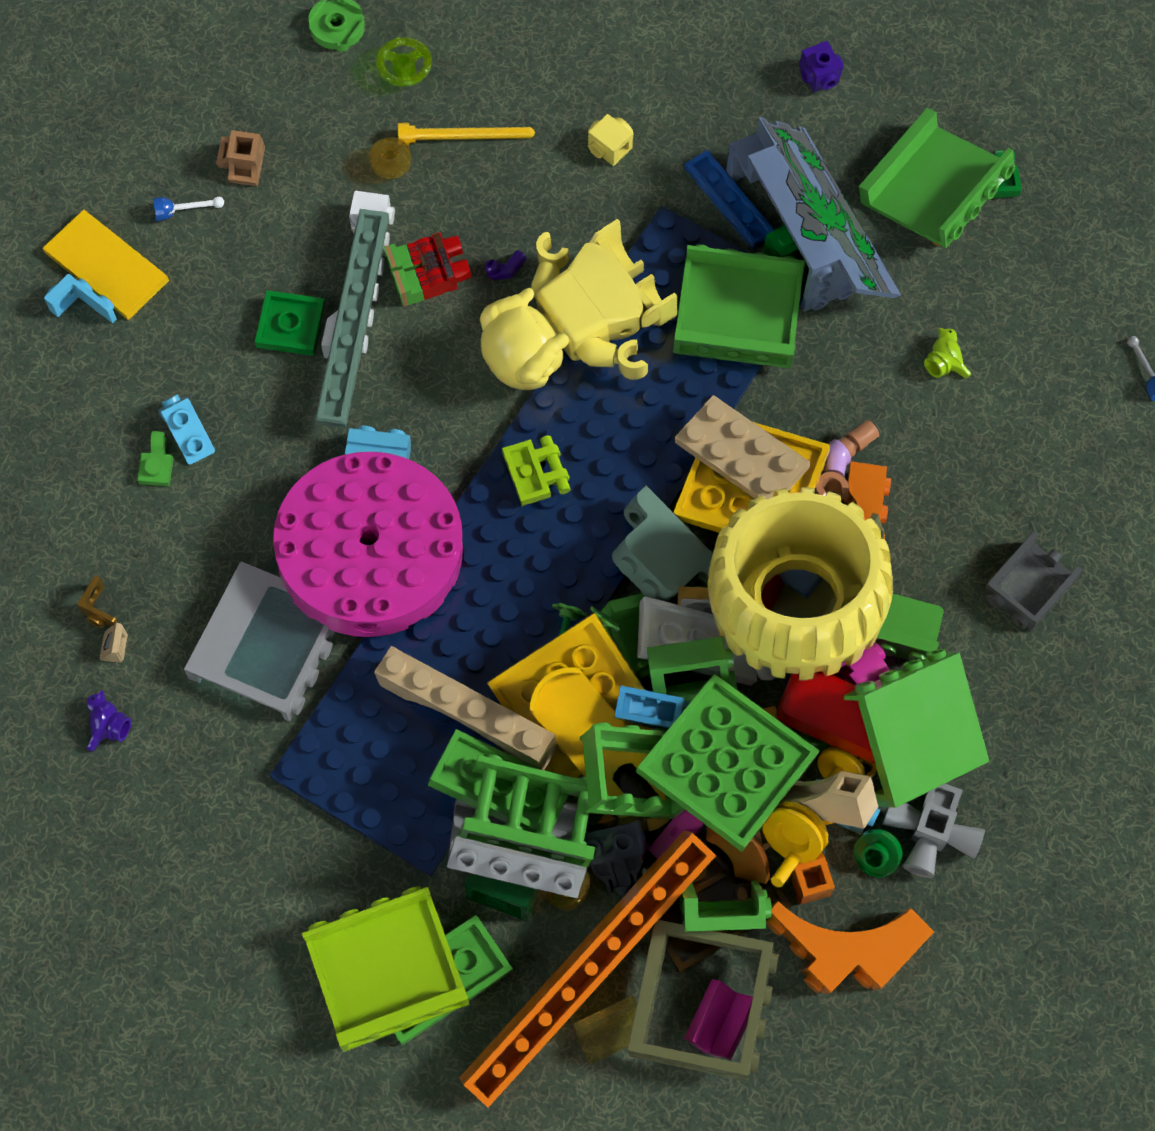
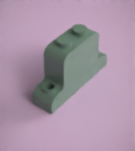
M646 485L624 509L625 519L634 530L613 551L612 559L614 563L646 597L669 602L678 593L679 587L707 588L708 571L713 553Z

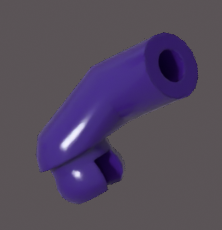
M516 250L506 263L499 264L497 260H489L484 267L487 272L486 275L494 281L511 279L517 274L527 260V257L521 251Z

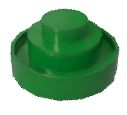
M872 829L863 833L855 843L853 851L855 862L860 870L876 878L892 874L901 863L903 854L901 845L896 837L888 831L881 829Z

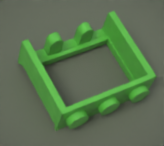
M602 722L593 724L589 730L580 736V740L583 742L588 803L585 813L674 819V817H677L686 810L666 794V800H662L661 796H653L649 799L633 798L632 794H622L619 797L607 796L603 750L649 754L668 729L644 730L636 725L612 727L609 723Z

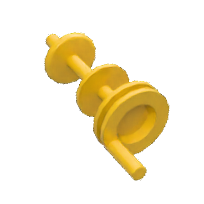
M829 747L824 749L818 756L817 765L825 779L834 776L840 771L865 775V770L857 758L858 756L842 749ZM780 802L762 828L765 838L771 847L786 858L771 878L774 886L782 887L799 862L808 863L818 858L828 844L829 834L825 825L834 822L821 820L815 812L797 802Z

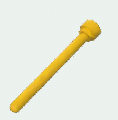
M398 123V146H410V143H416V140L530 139L535 135V131L531 127L415 129V126H409V123Z

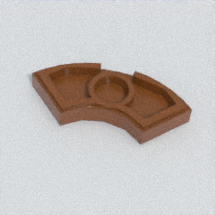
M707 826L706 841L718 845L728 854L734 865L735 877L758 881L764 884L770 879L769 862L761 842H757L753 837L741 852Z

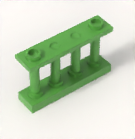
M494 754L478 755L472 772L483 774L475 816H471V818L465 817L460 827L459 837L583 866L587 869L593 861L595 847L588 846L584 841L589 813H585L588 803L586 777L578 779L503 761L500 756ZM496 777L515 782L508 820L503 825L490 823V819H488ZM528 785L547 789L540 828L535 833L524 831L520 826ZM559 793L578 797L572 835L568 840L555 838V835L552 834Z

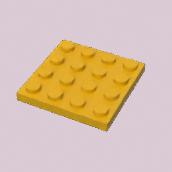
M755 423L810 461V468L788 493H800L801 487L816 489L830 451V445ZM695 457L673 513L682 522L720 533L724 526H728L730 517L738 509L748 510L749 502L754 498Z
M595 612L487 683L503 707L542 728L544 727L530 712L531 697L540 680L557 669L566 667L580 668V671L614 711H616L620 686L646 690ZM623 721L626 726L636 725V726H639L640 729H644V730H651V729H653V728L641 726V725H638V724H634V723H631V722ZM559 745L544 769L548 772L574 778L582 774Z

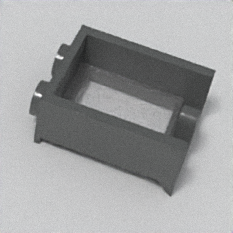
M1034 531L988 582L983 592L986 595L987 601L993 607L1004 609L1011 615L1010 618L1014 624L1022 629L1027 628L1031 632L1065 592L1077 581L1083 571L1078 566L1073 572H1070L1059 563L1062 556L1057 550L1052 549L1049 553H1046L1037 546L1035 541L1038 534Z

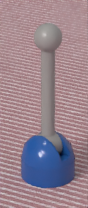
M1130 336L1127 339V344L1134 349L1150 378L1147 381L1146 390L1150 399L1155 401V374L1138 345L1139 339L1136 336Z

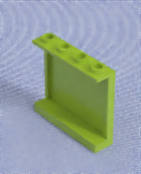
M420 886L409 888L403 891V896L393 900H390V898L379 899L371 904L372 908L361 912L358 909L349 910L341 914L339 920L327 923V921L314 923L308 927L309 931L302 933L336 1031L339 1046L343 1052L470 1005L428 887L423 889Z

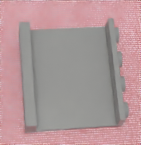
M456 799L447 868L578 898L586 867L459 837L460 827L465 817L471 818V816H475L476 808ZM565 802L552 830L555 838L563 840L571 838L577 804ZM488 814L490 823L499 825L506 823Z

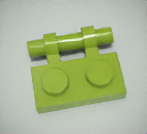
M550 435L540 439L542 448L536 450L531 439L502 448V454L521 506L550 498L551 492L548 487L550 485H556L560 494H566L571 491L568 483L570 479L567 469L562 467L559 459L561 455L558 445L553 443ZM548 461L551 472L543 473L540 462Z

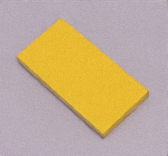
M86 210L80 212L43 247L45 254L76 279L82 278L93 289L92 292L97 296L104 295L113 303V309L127 320L169 282L166 274Z

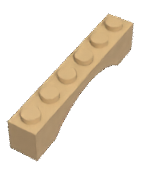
M393 646L390 647L374 671L380 686L405 700L430 707L457 720L491 741L504 752L538 769L544 770L558 748L555 734Z
M844 771L819 781H797L782 800L797 802L807 806L821 820L863 829L878 808L872 778Z

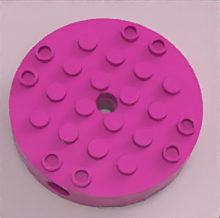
M356 452L338 456L321 463L294 484L283 500L275 521L273 538L278 571L282 583L293 599L294 604L310 619L314 618L328 626L330 630L342 634L374 637L394 634L408 629L409 625L416 623L422 618L426 619L443 604L444 598L450 592L452 586L454 587L460 573L463 554L462 523L454 499L444 484L429 470L414 461L398 455L383 452ZM368 541H371L372 543H374V544H372V545H364V544L368 543Z

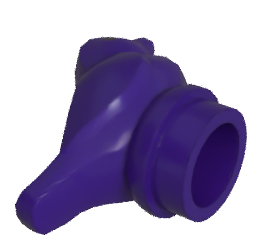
M101 690L99 693L91 695L87 700V708L90 712L92 737L86 749L92 752L106 738L110 741H124L131 728V719L126 717L124 713L117 712L116 707L106 700L104 691Z

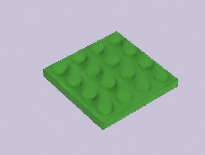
M714 674L640 763L636 773L742 852L816 758L819 750Z

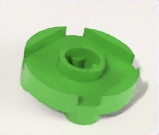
M353 0L319 1L309 13L310 35L316 43L324 48L335 49L339 52L348 50L350 46L356 44L361 39L365 30L364 16L360 6ZM339 19L342 20L341 26L334 27L331 24V21L337 22Z

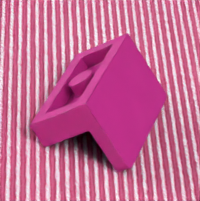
M712 979L684 1039L706 1054L731 1060L748 1025L753 996L737 993L723 982Z

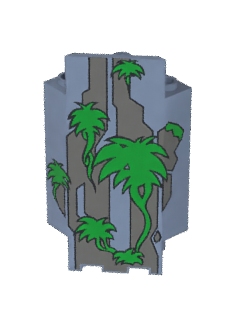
M759 117L755 134L730 143L726 172L734 181L745 176L750 183L760 180L809 267L801 304L803 312L809 309L819 310L825 307L829 301L836 298L840 300L846 299L854 291L859 294L895 298L901 295L805 128L798 126L796 129H791L789 124L778 121L769 124L765 118Z

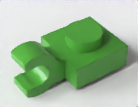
M152 431L151 453H141L137 480L140 485L170 486L174 459L172 455L165 454L168 440L165 438V432Z

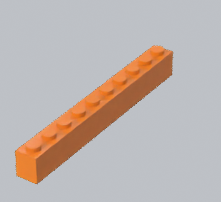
M684 830L459 1077L463 1085L489 1108L716 855L692 832Z

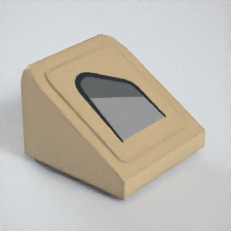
M121 623L114 624L104 632L100 654L101 661L121 663L124 661L128 634Z

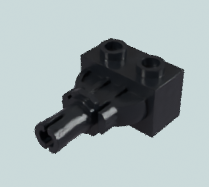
M629 816L586 827L584 841L588 846L595 847L593 861L589 866L594 874L605 883L607 893H615L618 895L619 900L643 876L642 870L646 860L645 852L653 844L646 817Z

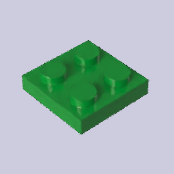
M266 290L255 338L256 348L314 356L325 309V299Z

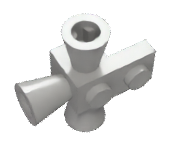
M945 783L927 792L921 811L907 803L896 808L887 807L882 825L914 830L911 840L917 843L903 864L905 870L920 877L933 878L937 850L942 851L947 843L972 859L976 858L985 829L954 824L962 789Z

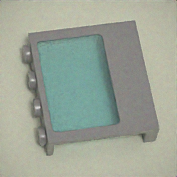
M241 561L184 671L190 680L200 683L204 679L282 712L284 720L290 722L294 714L298 715L301 712L305 703L303 695L308 686L313 687L319 675L317 667L321 659L326 660L333 646V643L330 641L336 631L330 630L328 626L314 618H309L293 602L280 577Z

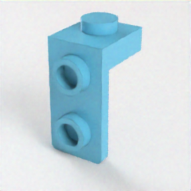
M69 273L58 284H54L44 297L49 310L57 317L79 297L111 323L117 320L113 311L114 305L104 295L97 296L92 292L93 289L82 278L77 280Z
M178 394L161 402L164 407L158 409V412L163 421L167 423L188 464H193L215 452L204 427L187 397L179 398Z

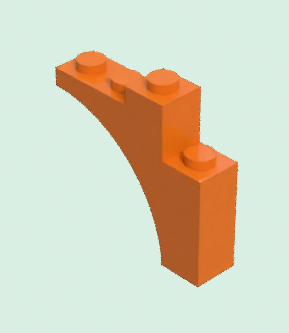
M779 901L771 904V918H767L768 920L766 921L768 927L778 936L783 934L791 942L789 947L796 956L802 960L806 958L809 961L800 970L806 976L804 981L814 992L819 993L821 991L823 994L831 993L852 970L856 972L854 974L855 979L866 989L870 987L873 990L881 989L934 933L912 908L902 911L897 917L878 928L861 932L833 931L810 924L790 912Z

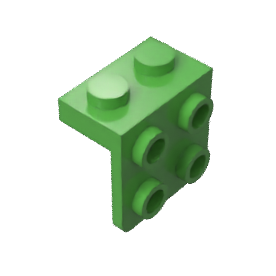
M892 594L887 617L874 643H877L883 649L886 656H896L909 661L926 659L928 652L938 649L939 642H937L944 613L943 608L938 605Z

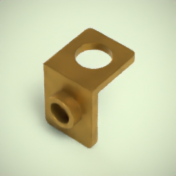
M95 575L77 605L82 614L87 616L86 620L98 628H103L104 625L111 627L118 623L117 619L93 607L105 587L101 578Z

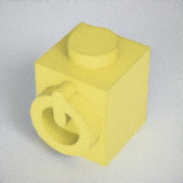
M607 114L600 121L596 120L588 130L589 150L595 157H602L614 166L632 149L633 130L622 118H613Z

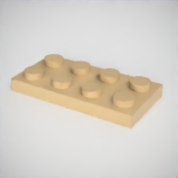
M714 395L675 436V443L753 498L763 495L765 499L773 497L775 490L788 488L789 491L810 468V461Z

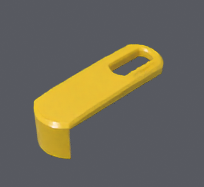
M566 667L552 671L540 680L533 691L530 712L546 730L555 734L557 744L584 777H586L583 742L580 740V736L596 723H609L612 727H625V723L620 719L614 718L615 711L580 671V668ZM603 750L607 796L619 797L624 794L612 780L614 772L618 767L632 763L637 768L648 754ZM648 782L656 793L662 797V800H666L665 794ZM617 815V816L619 817V819H620V818H624V817H629V816H624V815ZM646 819L649 831L660 828L670 819Z

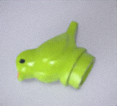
M939 328V336L932 347L933 351L924 360L925 368L936 378L945 376L950 371L968 378L971 372L963 364L960 347L957 344V333L953 329Z

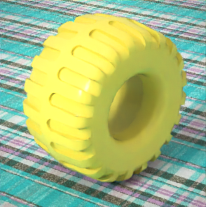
M801 487L800 493H788V488L775 490L773 497L768 499L760 495L749 502L747 511L740 508L730 517L728 526H724L721 529L716 540L708 571L707 589L717 630L721 636L726 637L727 646L735 655L740 656L744 653L748 665L759 671L762 666L770 668L771 675L785 679V673L799 674V680L813 679V675L816 672L823 671L825 677L839 672L843 662L848 666L854 664L862 657L864 649H870L876 641L891 605L893 594L892 565L889 547L886 540L881 539L880 528L872 518L864 520V511L853 502L848 506L841 503V496L828 491L827 495L823 496L814 494V488ZM788 570H805L819 575L831 585L836 595V604L830 614L813 618H795L766 609L761 600V593L765 584L775 575Z

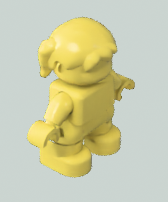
M618 219L596 232L590 242L585 243L569 267L561 274L560 269L569 261V249L561 248V251L556 254L548 253L547 251L552 247L550 233H542L536 242L537 256L540 264L538 265L531 288H526L519 294L508 296L487 305L479 320L483 330L481 335V352L493 374L502 383L515 389L526 391L541 388L547 383L549 376L561 366L563 361L562 349H564L567 355L574 361L581 359L585 364L594 367H614L615 364H618V368L625 378L638 380L645 377L648 373V364L643 360L638 362L627 360L629 356L637 355V340L624 342L619 349H617L616 344L610 343V340L630 337L640 328L649 327L650 325L661 326L676 317L677 295L673 293L661 300L655 288V280L652 274L638 283H634L632 279L643 273L644 264L642 260L633 264L622 245L621 226ZM533 297L536 299L537 309L528 306Z

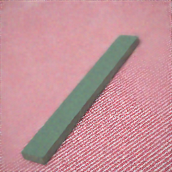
M359 209L315 422L319 425L346 428L389 221L388 212Z

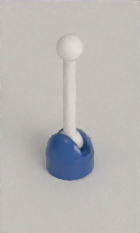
M219 196L213 200L174 204L172 200L165 197L153 198L156 221L171 218L175 210L208 206L221 208L224 205V199Z

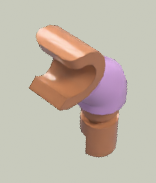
M866 420L848 432L845 437L839 440L834 439L828 443L830 451L816 485L815 494L826 496L828 491L837 492L842 500H848L849 484L844 478L846 467L856 452H860L879 437L878 429L871 421Z

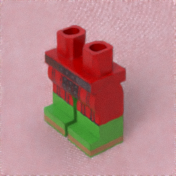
M438 232L432 234V237H423L413 243L396 247L395 243L384 246L386 260L402 307L442 295L447 291L458 290V282L471 278L470 268L466 259L454 263L450 261L451 257L463 254L458 235L442 238L441 233Z

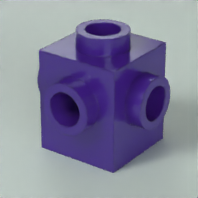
M828 41L802 50L799 64L802 79L806 84L809 83L813 92L822 89L829 90L839 83L843 62L838 54L835 55Z

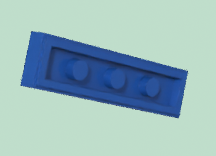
M706 150L685 163L684 169L748 246L754 250L764 244L766 235L775 229L714 156Z

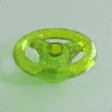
M399 37L388 41L380 48L376 56L378 73L385 81L396 86H411L419 83L429 74L432 66V56L426 45L410 37ZM398 46L416 48L408 54H397L390 51ZM423 57V67L416 74L415 62ZM384 59L393 63L395 76L386 70Z

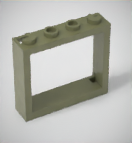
M658 920L654 924L628 1046L629 1056L749 1082L750 1072L757 1073L760 1053L754 1052L756 1040H763L767 1020L761 1019L763 1006H770L773 987L767 986L769 973L776 974L779 954L773 953L774 943L717 931L685 932L682 924ZM668 936L761 955L740 1063L646 1044Z

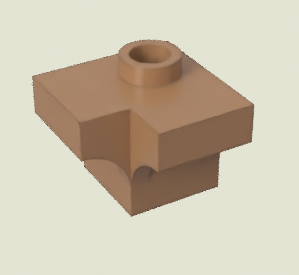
M231 130L230 137L221 136L216 164L218 168L229 169L228 181L230 183L258 187L265 145L260 134Z

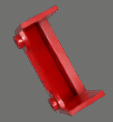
M823 671L814 673L813 679L799 680V674H792L776 710L777 718L791 728L875 764L858 700L844 699V695L855 691V685L833 675L825 677Z

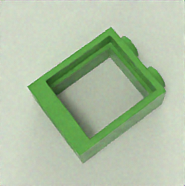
M723 636L647 647L653 692L684 698V701L691 702L709 680L666 686L664 674L719 666L721 679L737 689L734 670L728 671V668L734 667L733 654L730 648L725 649Z

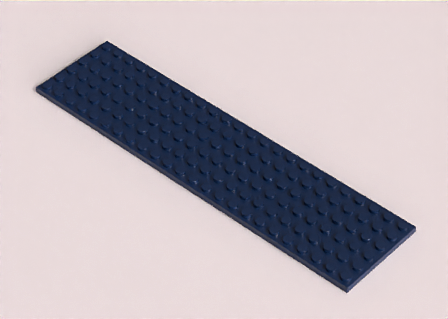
M663 206L659 208L632 247L628 257L633 264L639 260H642L644 264L643 273L632 279L635 284L652 274L655 280V288L661 300L673 293L677 295V316L661 326L650 325L649 327L640 328L630 337L610 340V343L617 345V349L624 342L637 340V355H631L627 360L630 362L643 360L648 364V373L641 379L631 380L621 374L618 364H615L614 367L589 366L581 359L578 361L572 360L565 350L562 349L563 361L561 366L549 376L547 383L543 387L533 391L456 504L462 523V564L457 581L444 598L443 604L426 619L422 618L416 623L409 625L406 630L384 636L364 637L270 774V778L430 877H432L449 851L456 799L428 786L455 730L457 729L501 751L503 750L457 720L430 707L405 700L380 686L374 671L390 647L393 646L501 705L487 684L488 681L559 636L564 618L559 616L560 611L552 608V605L562 603L567 606H573L586 612L588 617L593 614L590 607L593 606L601 611L611 601L626 578V575L614 563L612 553L634 530L624 516V509L631 500L647 485L669 509L683 490L695 460L692 454L675 443V436L713 395L735 409L763 366L673 353L687 246L706 245L713 249H735L739 252H749ZM803 281L801 285L799 309L801 308L804 290L806 286V283H804ZM550 435L553 443L558 445L561 455L559 459L562 467L567 469L570 479L568 483L571 491L566 494H560L556 485L548 486L551 492L550 498L521 506L502 454V448L531 439L536 450L542 448L540 439ZM541 461L540 465L543 473L551 472L548 461ZM578 617L577 621L571 620L568 629H570L571 627H573L574 625L581 622L587 617Z

